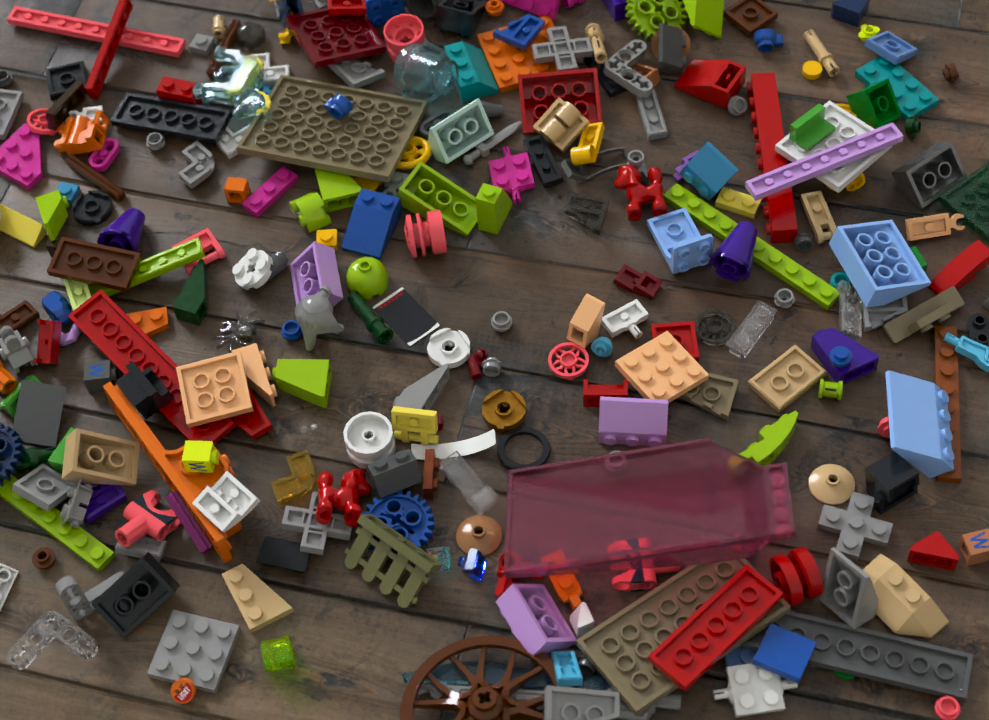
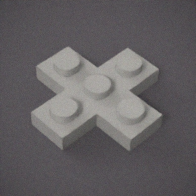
M566 26L547 28L549 42L532 44L535 64L554 61L557 71L578 69L576 58L593 56L589 37L570 39Z
M852 491L847 510L824 504L817 528L840 534L836 549L847 558L858 561L863 541L887 548L893 523L870 517L874 505V497Z
M313 492L309 509L286 505L281 529L303 533L300 545L301 552L323 555L327 537L350 541L352 527L345 525L344 515L332 513L331 521L328 524H319L315 517L316 508L319 504L318 492Z

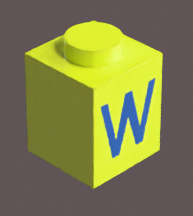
M185 440L182 462L186 472L214 473L215 464L219 463V451L215 449L213 441Z

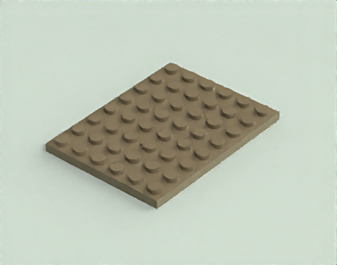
M281 75L269 94L271 99L270 109L266 113L255 116L236 147L237 153L389 183L428 109V101ZM336 94L343 95L353 105V110L341 119L334 118L324 108V104L329 98H334ZM265 102L263 103V105H262V107H261L260 109H262V110H265V109H266L267 106H266Z

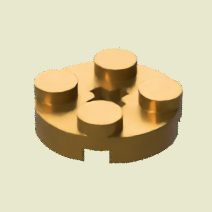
M499 389L491 392L483 401V420L498 433H506L517 428L526 419V405L523 397L512 390L511 392H504V389ZM500 408H509L507 413H500Z

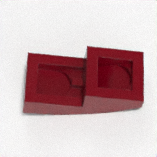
M626 264L623 265L613 281L615 285L629 292L651 299L663 282L646 271L641 274Z

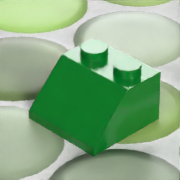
M889 78L872 83L846 96L852 113L856 114L858 119L874 129L902 117Z

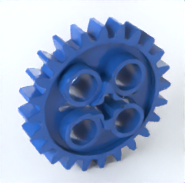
M400 490L397 495L393 493L381 498V500L373 498L374 505L367 504V511H362V514H373L421 549V544L429 545L427 538H433L431 530L435 529L434 515L431 514V506H427L426 500L420 501L419 494L412 498L411 491L403 495L402 490ZM393 509H399L397 512H390ZM411 520H418L415 523H409ZM371 544L369 550H375L376 547Z

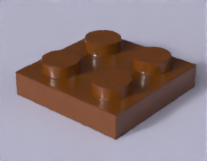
M739 0L723 11V17L751 37L755 32L776 20L778 12L762 0Z

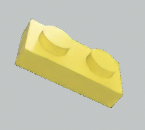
M722 187L715 201V207L754 219L761 206L762 199L755 201L751 195Z

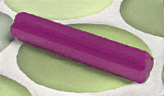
M174 491L167 495V502L201 553L208 551L212 544L179 493Z

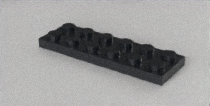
M127 92L110 121L112 126L150 133L158 132L161 135L217 145L233 115L231 110Z

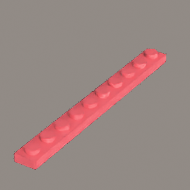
M14 6L7 18L8 23L11 25L101 43L109 27V24L19 6ZM125 27L118 46L179 58L186 46V41L182 38Z

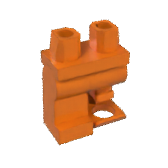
M101 110L96 111L95 117L92 120L85 116H77L75 119L73 116L68 117L66 124L59 127L58 131L62 137L55 140V149L59 153L67 152L69 156L102 150L110 120ZM100 117L103 120V125L100 124Z

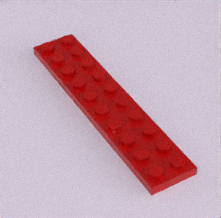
M101 289L68 315L77 328L123 375L129 372L126 366L132 361L142 372L149 367L153 370L174 396L159 411L188 441H213L215 445L236 427L230 418H225L188 428L176 370L178 366Z

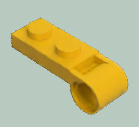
M603 122L589 124L582 131L578 147L571 148L573 165L577 166L596 162L605 130Z

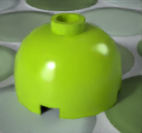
M362 257L355 260L348 268L346 275L350 292L357 291L363 299L367 300L373 299L372 296L377 294L379 296L383 294L389 283L385 266L381 261L373 257Z

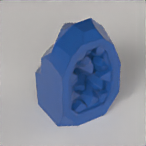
M51 291L42 298L41 304L53 320L62 322V326L71 322L68 315L71 313L72 306L61 293Z

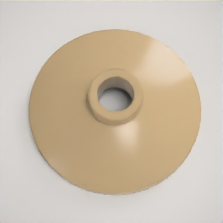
M825 464L817 467L811 473L808 486L812 496L819 502L826 505H840L851 498L852 491L855 490V481L852 474L844 467L835 464Z

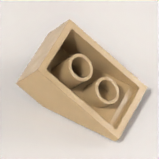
M76 428L66 436L62 479L77 482L82 478L81 483L135 486L137 482L140 443Z

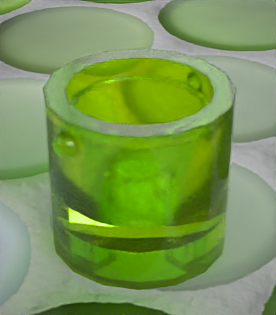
M285 634L284 637L261 641V652L266 672L284 668L292 669L295 666V656L290 636Z

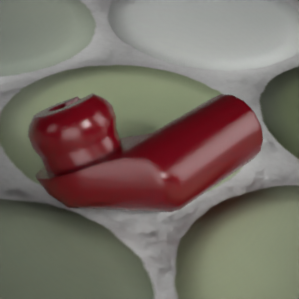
M483 348L475 351L468 360V367L473 380L482 378L481 363L488 357V352Z

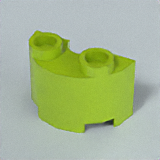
M317 192L308 193L289 202L292 212H297L301 226H306L309 233L332 223L330 216L327 215L323 207L325 204Z

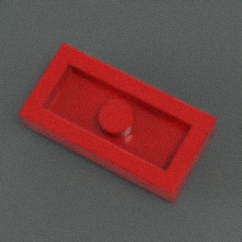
M327 0L329 15H367L365 0Z

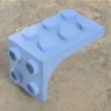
M686 207L647 220V226L672 274L686 272L691 268L704 266L709 263L713 254L714 237L712 234L700 235Z

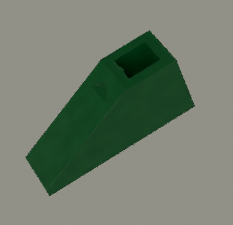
M200 259L198 264L193 267L190 278L183 284L179 297L173 302V310L178 320L200 326L209 310L208 277L203 259Z

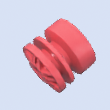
M411 14L396 15L388 20L384 26L383 33L390 59L400 66H412L421 62L428 51L422 21L417 16Z
M441 210L427 211L426 221L422 222L420 214L416 213L417 223H412L410 214L405 215L404 230L406 243L412 258H417L416 248H421L422 256H426L427 246H431L434 255L447 253Z

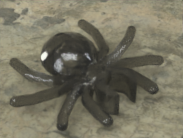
M254 311L241 322V315L237 313V323L228 320L222 323L225 328L219 329L222 336H215V339L224 341L218 344L216 348L219 349L230 342L229 353H232L234 341L241 346L251 345L250 343L255 339L257 328L253 324H264L265 320L256 319L248 321L257 314V311Z

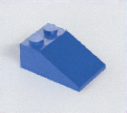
M362 188L353 206L341 247L342 250L380 260L403 213L400 197Z

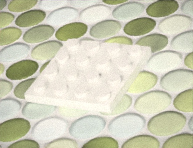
M829 100L823 105L825 107L824 119L836 127L835 132L809 151H805L791 141L788 134L775 145V151L791 162H795L872 131L874 128ZM893 146L828 171L815 178L839 193Z

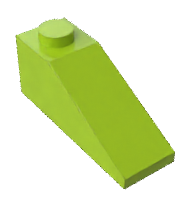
M59 190L36 197L44 226L51 241L55 240L68 217L66 208L70 207L66 196L61 197Z

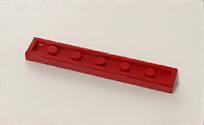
M131 0L118 1L85 86V90L91 99L97 100L133 8Z

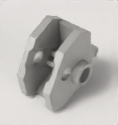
M8 325L3 326L0 329V355L3 360L8 359L16 374L20 372L19 367L28 362L32 366L36 363L28 350L31 345L27 337H21L18 330L13 331Z

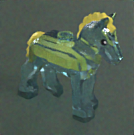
M217 46L214 51L216 61H230L235 65L222 66L217 72H214L213 77L215 81L231 78L227 83L197 82L193 88L195 98H202L203 104L218 101L237 106L233 111L237 119L261 114L269 117L268 110L271 106V99L265 92L258 91L264 79L262 71L264 68L263 61L258 57L245 56L237 49L232 50L223 46Z

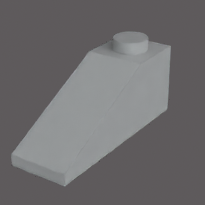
M444 364L405 388L401 395L395 398L393 406L430 410L450 379L449 365Z

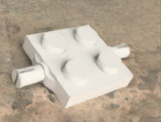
M750 663L726 667L727 688L713 690L714 700L729 698L733 705L735 718L784 711L783 691L785 689L797 688L798 685L788 679L781 680L779 675Z

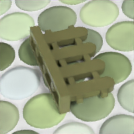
M361 514L357 523L363 527L357 528L355 533L358 536L351 548H346L344 551L347 555L344 561L345 566L349 569H355L362 565L364 567L362 578L366 582L375 581L377 577L381 579L382 582L379 588L384 595L392 594L396 590L400 593L397 599L400 607L407 608L413 603L417 604L420 600L417 597L424 583L428 584L432 579L428 575L430 573H439L443 564L373 514ZM372 544L376 548L369 561H367L364 556ZM388 557L393 559V562L385 574L381 570ZM408 570L411 572V575L403 587L399 582L405 571Z

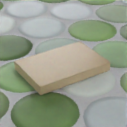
M794 345L751 378L747 385L780 413L818 383L820 378L823 379L827 371L797 345Z

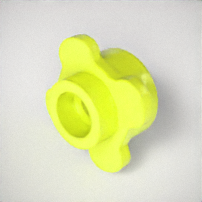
M863 24L861 25V32L858 33V37L865 42L866 39L876 36L880 32V28Z

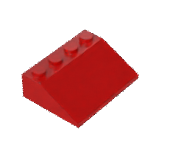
M597 68L518 75L523 134L537 133L533 129L534 124L558 97L564 102L568 101L574 105L581 115L589 120V124L602 122Z

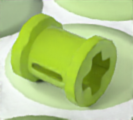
M820 378L818 398L831 397L841 401L843 381L838 383L828 382ZM826 388L836 389V391H829V390H825V389H826Z

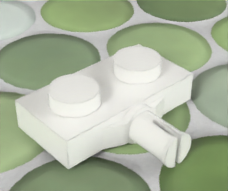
M635 299L603 316L601 324L612 338L629 330L634 338L638 339L643 333L637 327V324L647 320L649 313Z

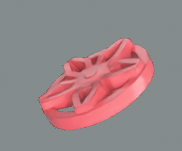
M49 108L36 109L28 114L27 126L32 133L53 136L59 132V127L56 130L48 129L46 112Z
M565 342L555 346L550 351L548 365L550 371L556 376L574 380V378L581 376L588 369L589 355L583 347L572 342ZM564 348H572L569 351L562 350ZM580 352L584 355L585 360L579 357ZM555 355L557 360L552 363V358Z

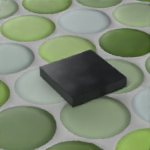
M84 61L46 69L51 101L60 98L76 81L83 82L84 91L87 93L85 90L87 75Z

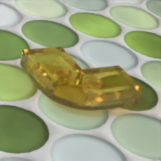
M307 449L286 456L292 475L271 482L278 505L300 498L313 488L316 474Z

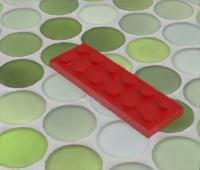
M746 564L650 653L648 661L685 692L783 598L784 593Z

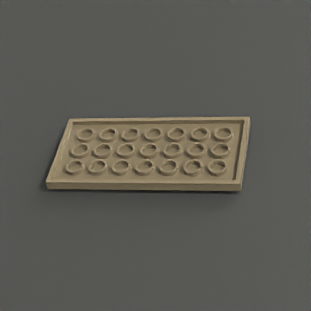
M726 541L578 638L576 645L615 692L620 693V698L637 716L678 688L673 681L648 661V655L746 564L754 570L755 568L729 541ZM782 598L722 657L790 612V605Z

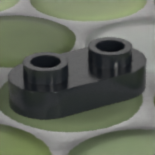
M981 313L972 314L967 322L968 338L988 347L989 318Z

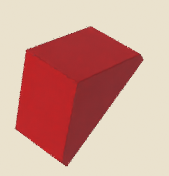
M938 530L912 545L907 557V562L955 571L959 560V555Z

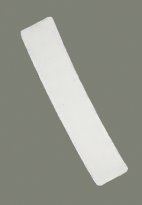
M492 429L482 435L457 442L429 445L411 444V452L418 460H425V449H435L436 458L440 459L473 454L496 444L495 430Z

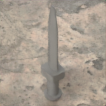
M522 121L507 126L485 143L481 142L476 145V150L469 155H464L463 162L466 165H472L473 161L478 157L490 155V149L511 135L522 124Z

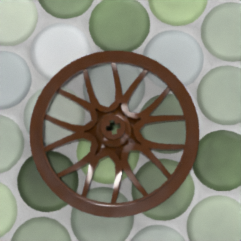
M476 636L454 642L431 655L415 671L402 697L400 720H414V708L453 710L458 713L453 720H544V714L534 711V709L544 704L545 694L522 701H516L511 698V695L544 671L551 679L553 685L558 686L554 662L543 652L533 656L527 652L519 640L513 638ZM482 648L475 677L455 655ZM487 648L510 650L509 663L500 683L489 685L484 681ZM516 653L529 658L538 665L537 668L512 680ZM449 659L470 685V691L460 694L452 691L435 678L431 672ZM426 678L445 697L442 699L416 700ZM482 699H489L490 701L489 703L484 702L483 704H481Z

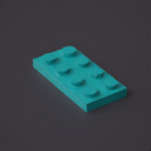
M881 56L855 70V76L866 86L889 78L902 118L905 121L907 118H913L914 114H917V117H919L939 103V99L900 64L894 65Z

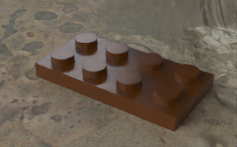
M62 236L47 269V273L49 276L128 292L142 256L139 252Z

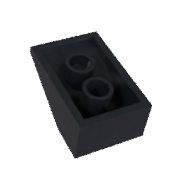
M442 0L437 5L434 27L440 28L443 32H456L463 37L471 36L476 31L485 12V4L490 0Z
M147 552L91 605L124 639L175 593L180 585Z

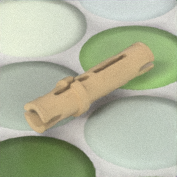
M813 29L809 30L811 36L806 31L803 38L817 56L818 62L825 68L829 77H834L832 71L837 76L840 73V68L834 62L832 53L826 50Z

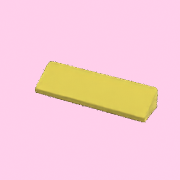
M0 204L1 232L33 248L47 235L43 224Z

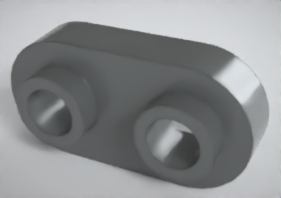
M442 110L420 124L421 136L428 140L429 128L449 117L453 112Z

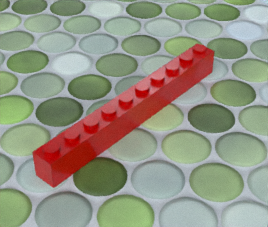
M775 72L753 73L750 76V82L746 84L747 94L751 95L748 99L749 109H753L750 118L751 124H755V127H753V139H757V142H755V155H759V158H757V170H761L759 176L788 164L787 158L775 151V145L784 138ZM792 187L762 198V202H765L766 205L763 206V217L768 220L765 224L766 235H770L771 243L793 242L797 236L798 228Z

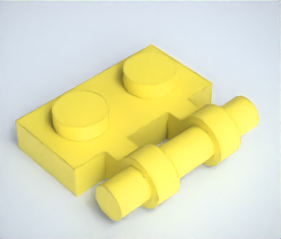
M393 406L391 417L392 429L395 430L394 439L402 440L405 443H410V441L421 442L422 445L438 444L439 436L436 435L438 430L437 411Z

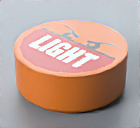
M189 678L178 679L172 684L170 690L172 698L182 704L192 700L197 691L195 683Z

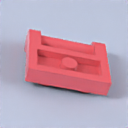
M209 228L171 246L173 248L199 237L204 253L212 249L215 250L206 255V257L201 258L204 260L205 265L226 257L223 248ZM199 260L184 265L189 276H191L192 269L198 264Z

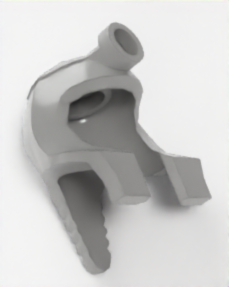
M322 286L316 294L302 299L295 307V316L302 329L307 351H311L314 348L318 334L334 333L338 335L344 331V326L337 323L333 316V306L329 300L332 291L327 286Z

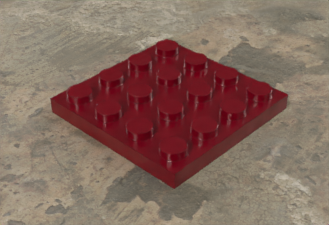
M328 8L286 16L288 27L314 68L386 52L387 46L366 15H329Z

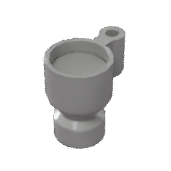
M639 150L629 152L626 165L637 168L641 174V181L647 186L651 185L652 183L648 178L649 170L646 169L643 152Z

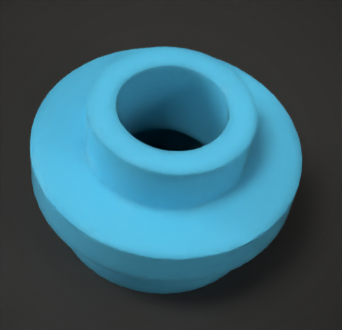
M601 336L592 342L591 349L600 357H608L613 351L612 342L607 337Z

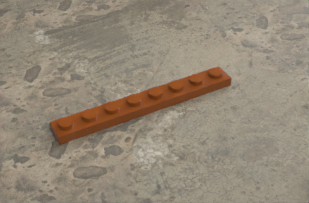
M935 325L933 329L934 383L942 390H945L949 397V402H947L948 411L951 416L949 424L953 436L951 444L955 456L953 460L954 470L936 476V481L960 483L962 478L958 352L954 350L956 346L943 341L947 332L957 337V327Z

